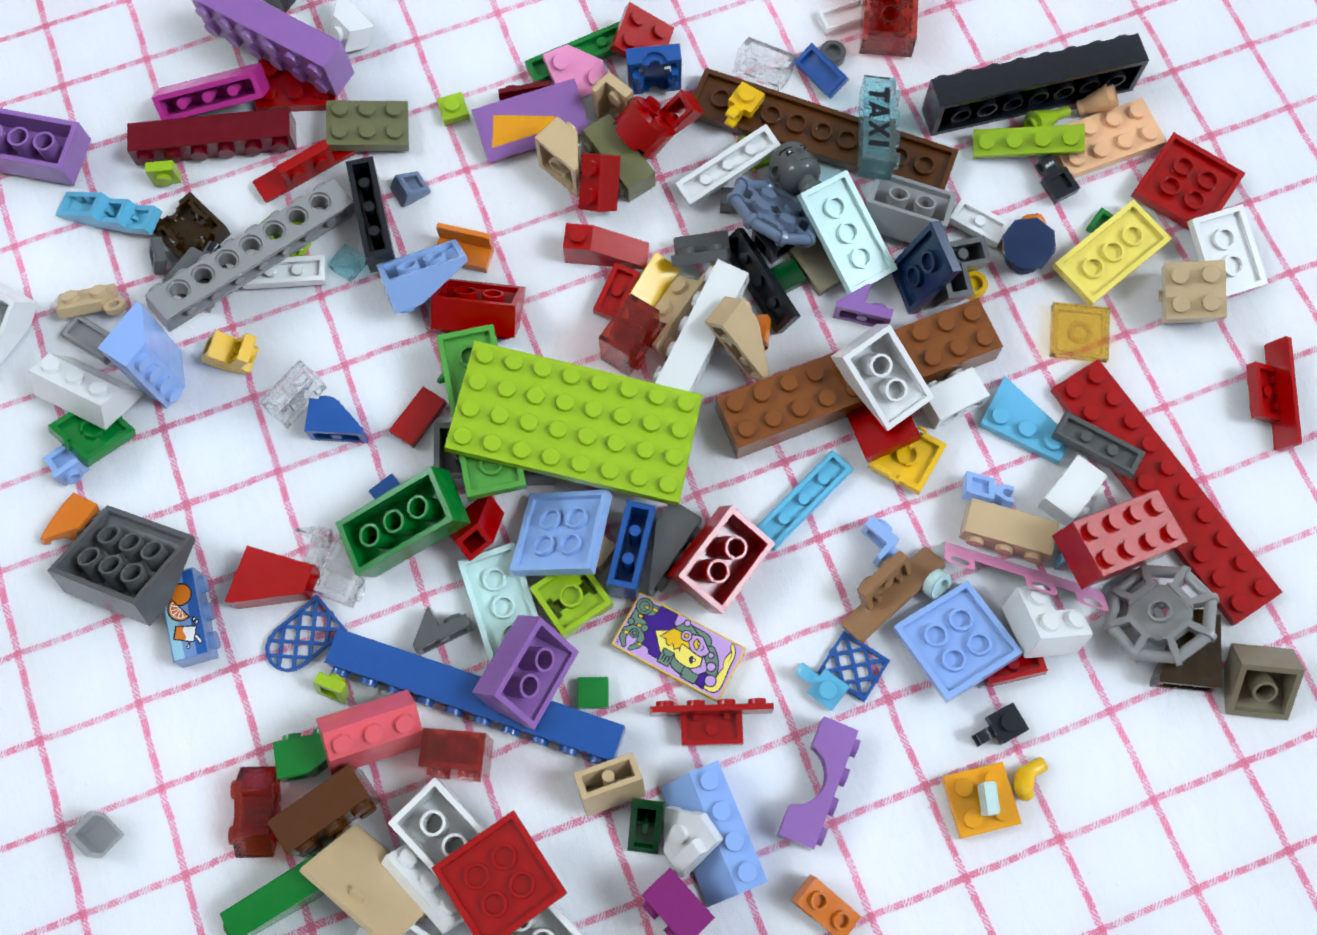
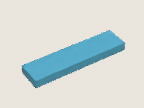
M833 450L757 525L763 533L776 543L772 548L773 551L853 472L854 469Z

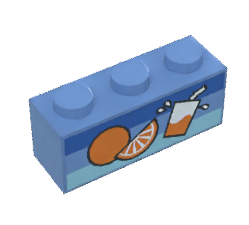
M193 567L183 570L172 599L164 609L173 663L182 668L219 658L217 649L221 647L219 635L216 631H213L212 620L215 619L212 604L208 603L206 592L210 590L206 575Z

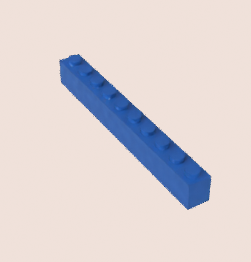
M340 628L337 629L324 663L332 668L331 673H335L343 678L348 679L349 674L360 677L359 683L376 688L377 684L388 687L387 692L390 694L408 689L411 695L417 697L415 702L431 708H433L434 703L445 706L444 712L461 718L462 713L474 716L472 721L486 727H490L491 723L503 726L501 731L515 737H519L520 733L531 736L530 742L547 747L549 743L560 746L559 752L576 757L578 753L589 756L588 761L596 765L617 757L626 731L625 725L551 701L535 730L529 729L492 710L472 693L481 676Z

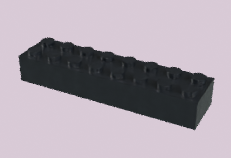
M1138 33L1132 35L1123 34L1114 39L1096 40L1087 45L1069 46L1060 51L1051 53L1047 51L1033 57H1019L1006 63H992L979 69H966L952 75H939L930 80L921 110L931 136L1023 116L1029 111L1050 110L1076 104L1077 100L1086 97L1105 84L1106 86L1113 84L1117 94L1133 91L1147 66L1149 58Z

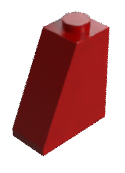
M247 545L225 602L233 608L244 609L310 600L312 594L316 593L320 587L321 572L314 565Z

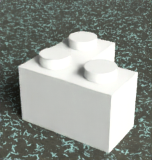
M1043 585L1035 586L1037 588L1045 590ZM1029 586L1017 587L1002 606L1019 647L1023 651L1024 658L1077 654L1093 635L1081 608L1055 610L1047 593L1030 588Z

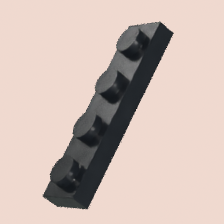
M737 228L729 236L731 251L729 261L733 266L749 273L748 291L763 314H768L771 318V327L775 333H783L801 316L745 229Z

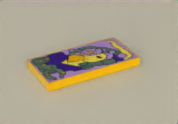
M642 593L638 595L611 644L612 647L715 702L720 700L746 650L745 647Z

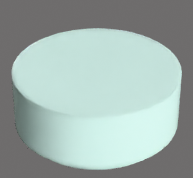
M942 569L932 571L923 583V592L931 599H938L949 590L952 580L951 576Z

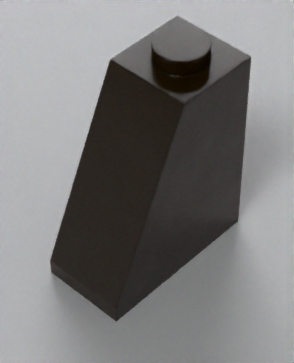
M1194 609L1193 622L1202 625L1203 609ZM1216 615V640L1207 643L1182 662L1183 665L1176 667L1175 664L1158 663L1150 679V687L1208 693L1222 688L1221 615ZM1189 631L1176 641L1178 649L1196 635ZM1168 644L1166 645L1164 651H1169Z

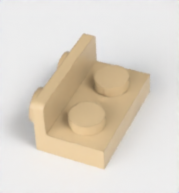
M610 71L603 78L597 79L591 89L595 117L601 119L608 111H610L614 118H617L634 98L633 90Z

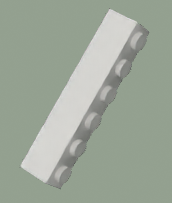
M719 259L714 267L709 266L703 279L706 283L702 291L697 290L692 299L691 306H693L689 317L685 315L680 322L678 331L681 333L677 341H671L665 354L668 358L664 366H659L653 376V381L656 384L694 392L719 343L717 337L706 325L705 320L725 296L732 298L742 297L749 283L748 272Z

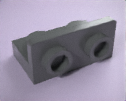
M727 230L680 236L673 239L675 254L671 256L672 267L715 262L718 259L722 261L731 258Z

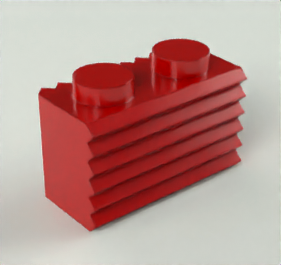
M582 153V160L580 161L581 177L579 178L581 182L578 189L580 191L578 195V202L580 204L577 207L581 210L595 212L617 211L621 155Z

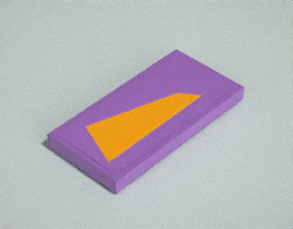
M575 78L471 110L488 163L535 149L534 137L557 116L565 123L567 121L572 123L577 129L578 135L583 134V129L589 126Z

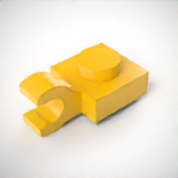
M742 81L728 99L727 106L729 109L725 113V116L728 118L724 124L734 129L743 115L750 119L764 101L765 93Z

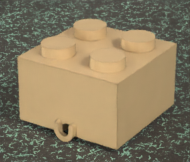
M1226 260L1164 263L1161 268L1162 290H1159V302H1162V324L1222 322L1227 317Z

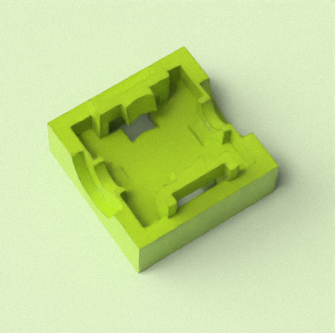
M593 574L548 575L530 587V591L559 634L565 639L578 632L579 628L592 618L601 616L614 607L612 600ZM586 579L592 585V587L596 591V594H594L590 586L587 584V582L585 581ZM560 599V602L565 607V609H562L560 607L559 602L555 605L553 603Z

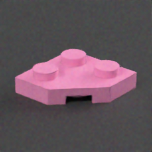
M568 44L542 55L553 84L575 78L580 98L590 95L595 81L607 74L602 59Z

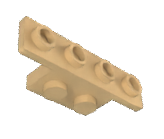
M715 261V262H711L710 265L714 267V265L716 264V261ZM706 271L698 281L678 275L647 317L651 324L663 328L653 342L652 348L664 362L668 358L665 354L672 340L676 342L681 333L678 331L681 320L685 315L689 317L693 309L691 302L697 290L702 291L706 283L703 281Z

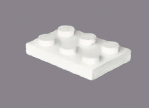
M1243 204L1187 221L1199 261L1226 260V296L1268 284Z

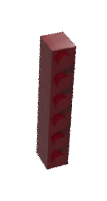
M289 107L127 123V152L137 166H145L147 162L173 160L174 163H179L180 161L187 160L204 161L207 158H232L237 155H259L267 152L284 153L288 150H297L296 121Z

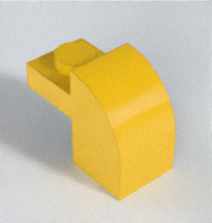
M215 330L208 336L200 362L228 372L249 374L259 347L254 346L257 337L245 333L237 339Z

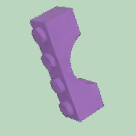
M825 716L821 719L810 749L817 755L823 767L824 780L822 788L813 800L802 804H790L787 807L776 836L811 851L815 849L816 845L822 846L828 831L827 828L823 827L827 815L832 817L839 801L838 798L834 797L838 785L844 787L850 769L845 768L849 756L853 758L856 756L861 742L856 739L859 730Z

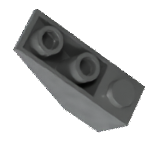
M669 504L656 522L649 582V595L652 597L657 591L663 592L670 581L667 574L683 555L690 542L692 543L702 530L700 528L702 526V518L681 504L678 506Z

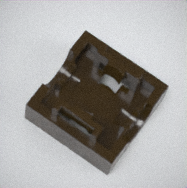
M191 192L178 201L179 206L176 207V212L173 215H167L165 218L159 219L153 232L155 237H162L163 245L179 260L190 247H195L203 252L208 241L220 244L231 235L227 227ZM203 219L206 223L200 227L195 221L198 220L200 222Z

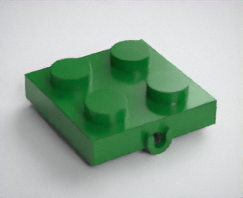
M70 412L48 425L49 433L87 467L136 436L135 429L122 418V415L106 430Z

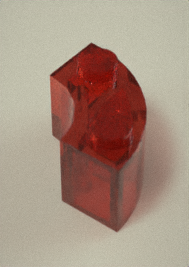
M276 766L240 767L237 778L232 781L230 787V795L234 799L233 825L230 826L228 831L229 845H233L236 858L274 857L278 840L267 821L276 816L275 810L278 802L281 801L280 780H277Z

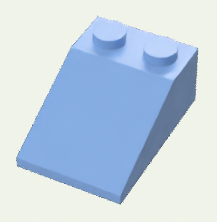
M453 239L377 264L376 266L386 295L396 314L399 312L409 313L415 310L417 306L422 305L468 259L457 240Z

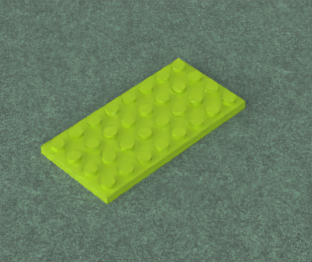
M474 340L444 448L445 452L678 506L703 395Z

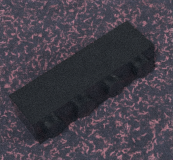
M373 156L345 162L365 259L370 273L378 272L377 264L396 259L379 176Z

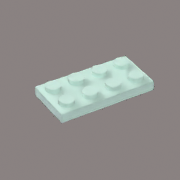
M847 170L797 196L847 295L867 284L874 283L898 269Z
M514 542L480 553L471 561L467 558L457 561L489 662L492 660L518 615L539 616L526 576H514L509 571L516 547Z

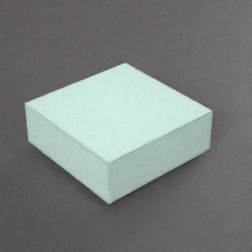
M995 781L978 784L981 817L998 815L1000 813L997 784Z

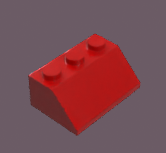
M448 279L431 296V329H438L442 333H450L493 324L497 339L515 338L520 328L526 287Z

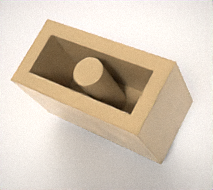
M633 752L573 773L577 791L587 817L630 802L632 798L638 799L646 796L643 777Z

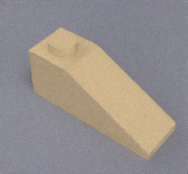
M725 296L705 320L706 325L749 379L760 381L770 377L759 321L751 311L752 306L743 298Z

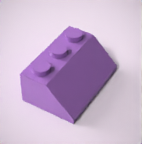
M518 615L472 693L492 710L529 729L535 730L579 651L541 616Z

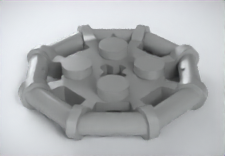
M1144 563L1115 586H1109L1106 591L1108 594L1107 605L1109 611L1106 612V621L1103 624L1104 632L1110 634L1130 656V660L1135 663L1147 661L1175 664L1176 667L1181 666L1184 660L1207 643L1214 642L1217 638L1215 626L1217 604L1220 602L1217 593H1212L1191 572V567L1186 565L1182 567L1156 566ZM1152 577L1171 578L1174 580L1172 583L1167 582V585H1162L1154 582ZM1142 580H1144L1145 585H1143L1133 594L1128 592L1131 588H1133ZM1186 583L1198 596L1190 598L1181 587ZM1120 602L1129 604L1127 616L1119 617ZM1158 607L1161 610L1167 608V616L1164 618L1154 617V608ZM1195 608H1204L1202 625L1193 622ZM1130 626L1140 636L1136 643L1122 629ZM1189 631L1196 635L1178 649L1176 641ZM1148 642H1152L1155 645L1168 644L1169 651L1146 649Z

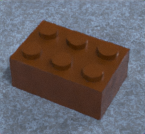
M348 764L271 818L267 823L287 855L300 857L306 855L309 858L324 848L323 842L332 836L335 839L345 827L358 817L363 820L377 810L375 805L382 800L364 772Z

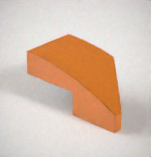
M73 492L47 525L40 538L43 545H50L53 540L68 537L70 541L75 540L78 537L77 532H81L100 511L98 504Z

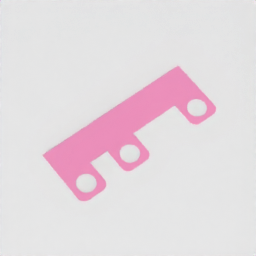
M944 541L945 560L969 569H975V561L1024 576L1026 585L1030 588L1052 595H1057L1056 587L1075 592L1080 603L1103 611H1109L1102 590L1092 587L1081 590L1076 582ZM950 557H958L964 559L969 563V565L959 564L953 561ZM1032 582L1044 584L1051 590L1047 591L1037 588ZM1083 598L1093 599L1102 606L1098 607L1088 604Z

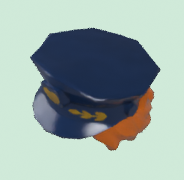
M1027 214L1022 219L1015 220L1003 234L1001 249L1010 270L1017 274L1032 273L1037 269H1042L1056 253L1055 231L1046 225V220L1042 217V214Z

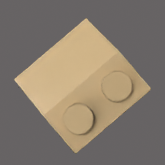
M557 116L534 137L539 166L578 198L580 193L578 190L580 188L579 183L581 182L579 179L581 177V159L578 131L572 123L568 121L565 123Z

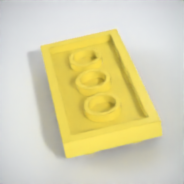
M1133 199L1055 262L1052 268L1091 307L1168 244L1172 238Z

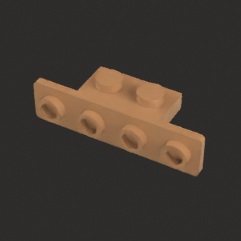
M923 547L910 560L901 550L893 557H888L872 576L866 577L860 583L857 592L861 605L841 622L842 628L859 643L865 642L922 589L925 579L932 571L936 569L943 570L946 567L945 562L927 547Z

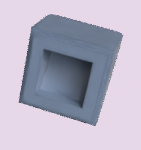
M418 171L395 175L390 186L401 207L409 206L431 192Z

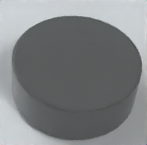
M829 40L820 47V51L837 67L843 64L846 49L841 42Z

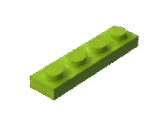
M1085 124L973 129V159L1085 153Z

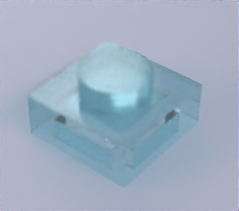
M344 244L328 263L331 270L351 283L367 265L365 257L347 244Z

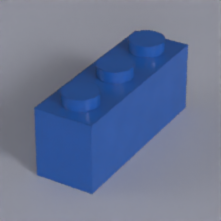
M627 500L606 582L607 594L633 600L637 599L656 520V506Z

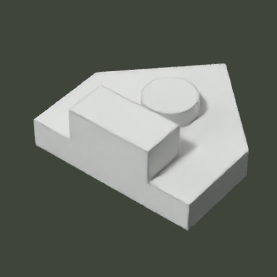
M670 805L664 807V853L679 876L683 878L688 876L724 839L706 813L700 811L692 812Z

